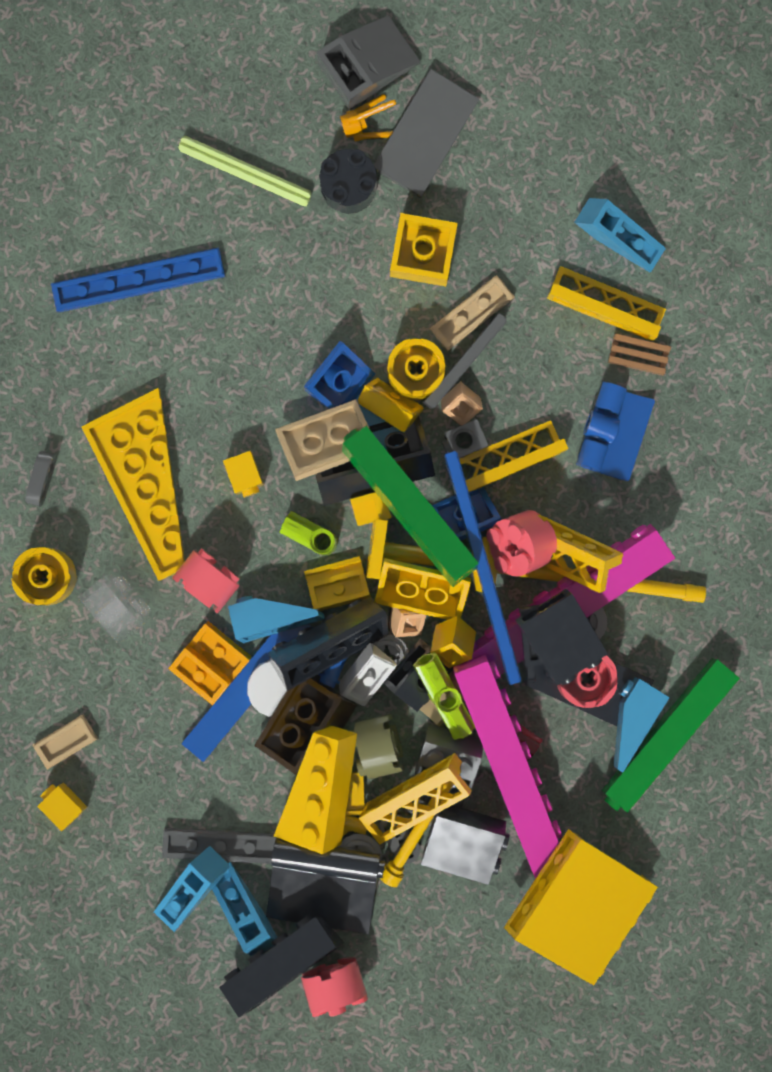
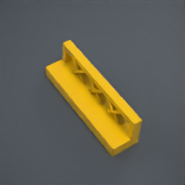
M562 266L559 267L547 297L551 301L649 341L657 338L661 329L660 323L666 311L663 307ZM565 275L574 279L578 290L572 291L560 286L559 283L562 276ZM580 282L587 284L588 286L582 288ZM593 287L601 291L604 301L600 302L587 297L584 291ZM607 293L614 295V297L608 298ZM619 298L627 301L631 311L627 313L614 308L610 302ZM633 303L641 307L635 309ZM648 309L658 314L654 323L639 318L637 312Z
M550 420L459 460L461 465L467 464L475 468L472 478L465 480L468 492H472L561 454L569 448L565 439H559ZM547 429L553 443L545 447L533 444L537 432ZM531 435L529 442L523 439ZM519 442L526 445L527 448L524 456L515 458L507 455L511 443ZM506 446L503 453L497 451V449ZM531 448L536 449V451L529 453ZM488 453L500 456L501 459L498 467L488 469L481 466L484 456ZM480 457L477 464L471 462V460ZM505 459L510 460V462L503 464ZM479 470L484 471V473L477 475Z
M537 515L543 521L548 520L554 529L557 539L556 552L552 554L551 562L545 567L598 593L604 592L609 569L622 564L623 553L542 515ZM563 555L571 556L576 566L575 569L567 566ZM590 565L598 569L597 581L590 577L586 569L587 566Z
M454 753L366 803L359 816V820L380 845L470 796L472 790L458 774L462 761ZM451 780L459 792L455 794L443 792L442 785ZM422 795L435 797V805L419 804L420 797ZM401 807L413 810V817L409 819L397 816V810ZM377 820L391 822V827L388 831L382 833L374 822Z

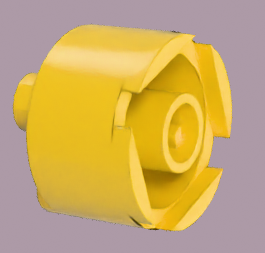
M407 339L400 342L392 350L388 359L387 375L391 387L400 395L417 401L427 398L440 386L444 379L445 360L441 350L427 339ZM410 365H422V374H411Z
M36 547L28 549L16 559L12 568L11 579L14 591L23 601L34 605H54L62 602L71 594L77 582L76 569L72 560L64 552L55 548ZM41 571H48V581H40L43 576Z

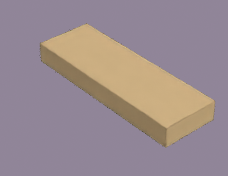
M496 275L433 325L430 331L448 352L513 300L515 296Z

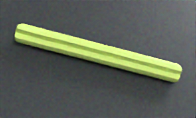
M183 136L178 148L181 152L302 206H307L312 194L310 190L188 136Z

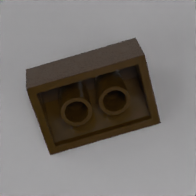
M310 678L285 693L254 746L297 775L313 733L330 726L343 729L357 705L329 687Z

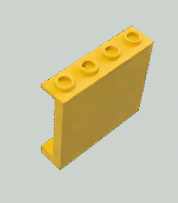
M568 829L504 926V929L517 942L594 986L599 977L605 972L606 966L614 954L620 949L630 929L635 926L645 906L652 900L658 887L642 874L639 875Z

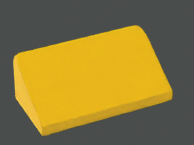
M379 378L366 384L358 399V403L402 432L411 426L424 409L423 406L412 399L397 393L390 385Z

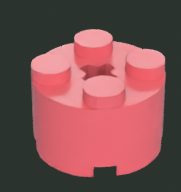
M527 510L500 520L487 531L486 536L490 552L494 559L495 569L499 573L522 576L551 562L552 554L557 549L556 535L548 520L543 521L537 516L540 514L536 511Z
M201 548L198 552L193 550L172 578L177 583L182 579L181 583L186 591L209 608L215 604L213 610L219 613L240 585L237 582L240 579L227 567L223 566L221 570L214 564L217 561L204 549Z
M606 655L602 658L603 661L596 667L591 669L585 668L577 673V677L572 682L565 685L559 684L557 686L559 692L566 700L578 707L594 708L606 704L615 694L618 684L617 670L613 661ZM591 671L590 678L592 682L590 684L586 682L581 684L583 679L581 674Z
M355 957L338 959V963L328 966L322 964L302 974L303 988L313 1017L327 1012L329 1016L340 1015L346 1012L345 1006L350 1004L358 1005L368 1000L359 965Z

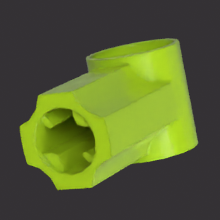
M290 511L285 518L279 532L321 555L333 553L338 545V539L332 531L293 511ZM322 534H327L331 539V544L326 550H320L316 543L317 538Z

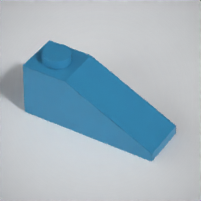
M589 198L574 222L595 240L648 272H652L666 249L608 199Z
M253 596L241 597L236 600V604L228 606L235 639L242 643L325 619L324 614L316 609L253 598Z
M634 677L633 681L628 680L620 692V695L623 697L619 702L614 767L621 772H624L670 698Z
M209 846L189 863L154 913L175 932L230 868V865Z
M229 862L230 868L212 890L243 951L251 956L260 950H263L265 953L274 947L271 942L278 937L233 864Z

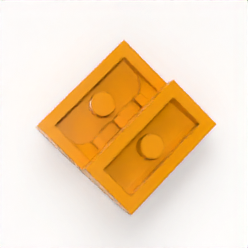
M207 621L168 669L211 705H214L251 660L252 656Z

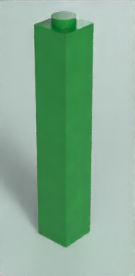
M365 426L361 430L356 428L349 432L343 439L345 442H343L342 452L452 587L456 586L474 572L478 567V561L369 428Z
M712 658L645 737L624 772L618 770L604 786L602 791L607 795L604 801L616 811L623 808L628 813L740 678L718 659Z

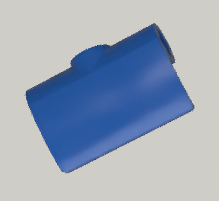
M603 382L594 410L590 412L584 427L583 434L585 438L576 465L613 478L629 481L655 400L629 393L622 386Z

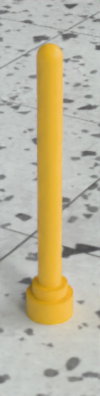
M451 780L444 783L442 791L449 793L454 783ZM432 797L427 806L435 805L436 798ZM435 815L413 827L394 860L385 863L383 879L380 878L381 881L391 887H398L404 877V864Z

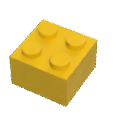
M400 213L390 267V277L446 287L458 223Z

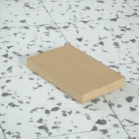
M355 399L279 427L275 431L294 478L298 481L349 462L350 460L342 452L343 442H345L343 439L356 428L361 430L365 426L368 427V424Z

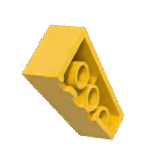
M330 726L313 733L274 837L320 854H324L342 844L357 733L335 726Z

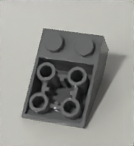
M389 15L338 37L316 52L318 65L349 110L420 64V60Z
M429 723L413 776L456 753L462 761L460 776L471 789L483 754V745L480 738L468 735L465 738L454 740L447 728ZM455 784L449 791L451 794L459 792ZM422 795L419 804L427 805L432 797ZM468 797L453 804V806L465 809ZM403 808V812L413 814V810Z

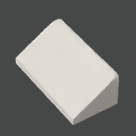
M369 643L340 680V695L365 707L397 666L396 662L378 647Z

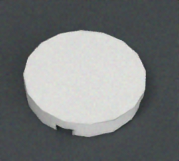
M270 660L260 663L250 675L247 682V694L252 706L259 713L272 717L287 690Z

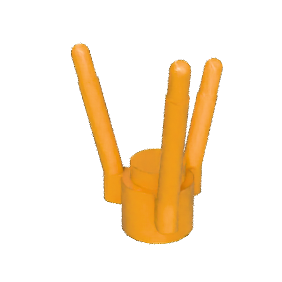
M383 94L340 116L346 138L353 136L355 142L363 139L390 138L393 131L363 133L362 130L367 129L364 118L396 105V100H391L374 107L386 99V95Z

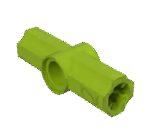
M433 652L418 658L413 666L428 692L429 699L436 706L452 738L456 740L470 735L475 725L462 702L461 694L454 687L438 655ZM446 691H450L448 698L440 701L441 695Z

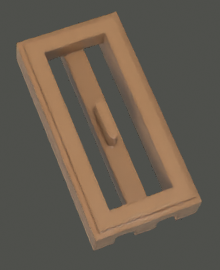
M614 334L607 363L663 376L665 375L671 346ZM618 342L663 353L662 356L629 349L618 346ZM617 352L660 362V366L656 367L615 357Z

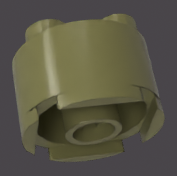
M391 714L356 722L354 730H350L357 733L355 747L358 749L360 759L356 760V764L361 777L367 776L370 780L402 772L405 769V765H399L398 761L399 757H403V750L396 724L390 726L388 722L393 719Z

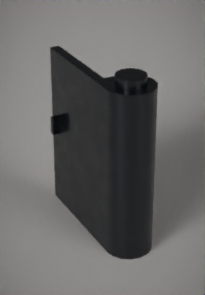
M276 837L271 860L273 869L266 917L300 922L308 915H311L312 918L321 916L331 928L369 934L377 878L383 879L385 861L380 860V854L336 847L324 854H320Z

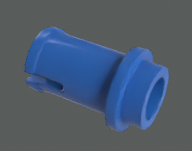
M346 659L319 673L320 679L318 682L335 688L336 683H340L338 678Z

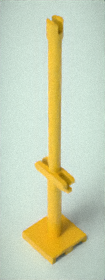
M376 519L373 521L365 578L380 579L382 560L384 558L406 563L435 566L418 546L385 542L388 520ZM483 536L482 542L493 581L496 585L497 574L502 573L495 569L487 537ZM543 566L519 577L558 582L565 576ZM475 570L473 572L475 590L482 592L477 571ZM646 579L627 590V592L678 598L690 602L704 603L706 598V587L693 584L682 585Z

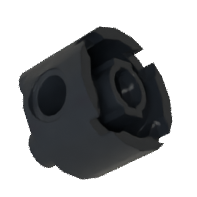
M359 149L338 150L329 155L321 164L319 174L320 187L327 205L345 214L358 213L370 205L377 190V176L375 166L363 151Z

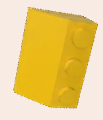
M384 558L375 602L446 620L456 616L461 618L472 578L466 577L456 586L452 587L439 570Z

